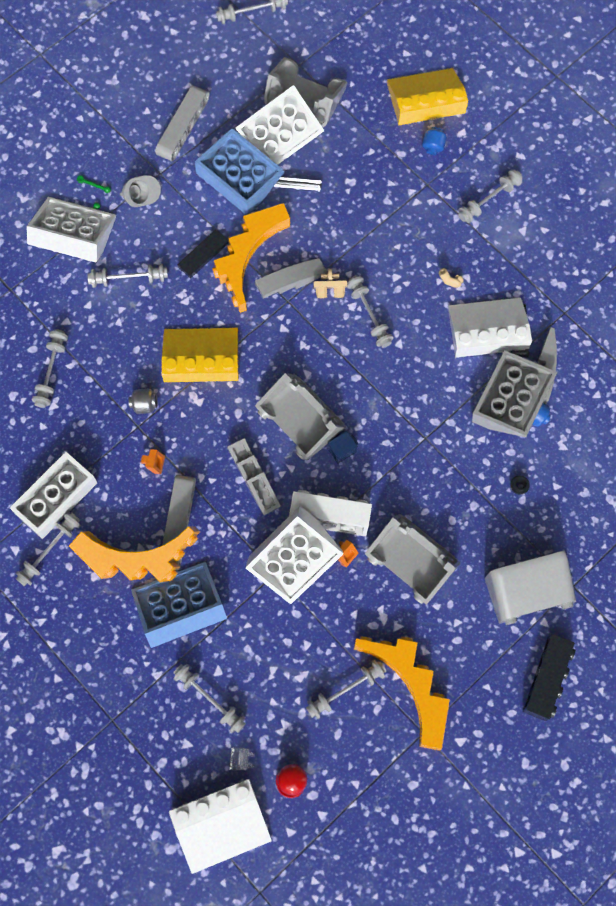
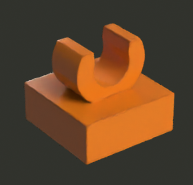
M150 449L149 456L142 455L140 463L145 464V467L154 474H161L165 456L158 450Z
M339 541L340 548L344 553L338 561L347 568L358 555V551L350 541Z

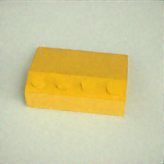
M453 68L387 80L398 125L466 112L468 104L466 91Z
M238 328L164 329L162 347L163 381H239Z

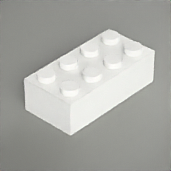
M65 452L10 509L43 539L64 518V515L68 514L97 484V481L91 473Z
M305 490L293 491L289 516L301 506L315 517L325 530L366 536L372 504H368L365 500L350 501L342 496L331 498L324 493L313 495Z

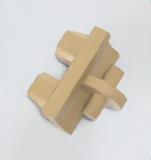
M328 268V274H321V279H328V281H314L313 287L316 289L317 298H327L328 288H334V298H344L347 281H332V279H339V274H332V268Z

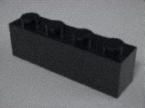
M554 634L547 637L523 709L524 713L544 721L554 718L557 711V706H555L557 698L560 699L563 692L561 684L563 679L566 680L570 668L567 666L569 660H573L576 649L573 648L575 642Z

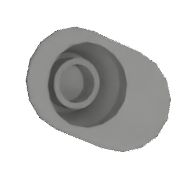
M144 175L128 180L124 184L120 196L130 206L141 207L156 202L160 196L161 188L156 178Z

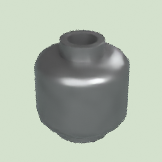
M151 389L134 390L132 397H129V407L133 408L136 414L152 413L158 406L157 395Z

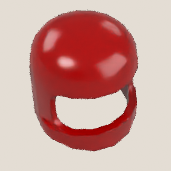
M286 765L277 774V790L286 798L299 797L307 786V774L299 765Z

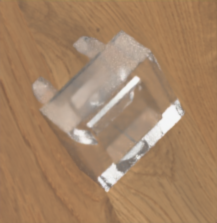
M232 748L230 769L247 770V768H253L252 764H248V757H254V753L249 752V749Z

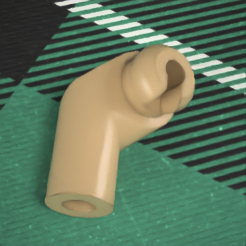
M446 268L439 271V275L446 285L458 288L464 281L463 277L456 275L455 278L451 277Z

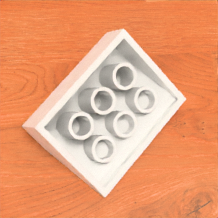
M294 85L236 127L241 136L277 165L324 131Z
M48 197L27 225V243L54 252L97 262L104 251L116 215Z
M521 298L448 306L455 358L502 353L504 350L508 352L512 350L520 351L530 348L532 342L530 326Z
M299 506L248 557L246 569L291 604L335 563L344 552L316 518Z
M249 779L169 811L192 874L272 841Z

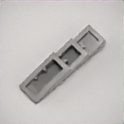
M318 258L273 272L255 280V285L264 299L277 292L281 294L294 287L298 289L321 278V274H328Z
M551 327L547 333L537 364L556 371L557 344L555 329ZM554 381L543 402L545 404L549 401Z
M245 438L228 446L227 449L262 514L266 515L281 507Z

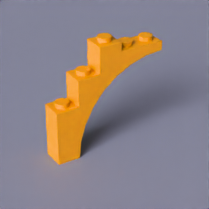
M284 203L243 216V224H241L243 233L229 238V245L227 246L229 255L214 260L215 267L212 268L215 279L219 278L221 284H226L228 292H232L233 297H231L233 306L234 308L238 307L240 313L247 311L243 294V279L249 260L264 241L277 232L290 227V217Z
M189 526L177 538L167 544L143 552L115 548L98 539L90 531H81L69 547L101 579L112 578L120 569L130 580H141L149 571L160 582H170L178 574L176 571L180 568L175 560H180L185 554L184 550L197 541V535L200 531L195 526Z
M368 637L356 639L354 650L370 654L383 661L406 684L418 712L420 725L419 746L441 750L450 699H445V695L433 693V696L430 695L433 671L429 670L428 666L417 665V667H413L417 642H413V639L409 637H401V639L396 640L395 646H392L391 642L380 641V643L372 642V639Z

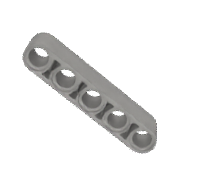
M194 85L190 87L156 147V155L170 161L175 160L208 102L210 96L208 91Z
M175 476L162 546L177 538L188 527L196 484L195 477ZM181 558L180 560H178V561L175 560V562H176L180 567H181L182 558Z

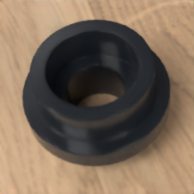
M516 476L511 480L510 488L515 494L523 495L529 490L530 483L526 477ZM521 483L523 488H518L516 484Z

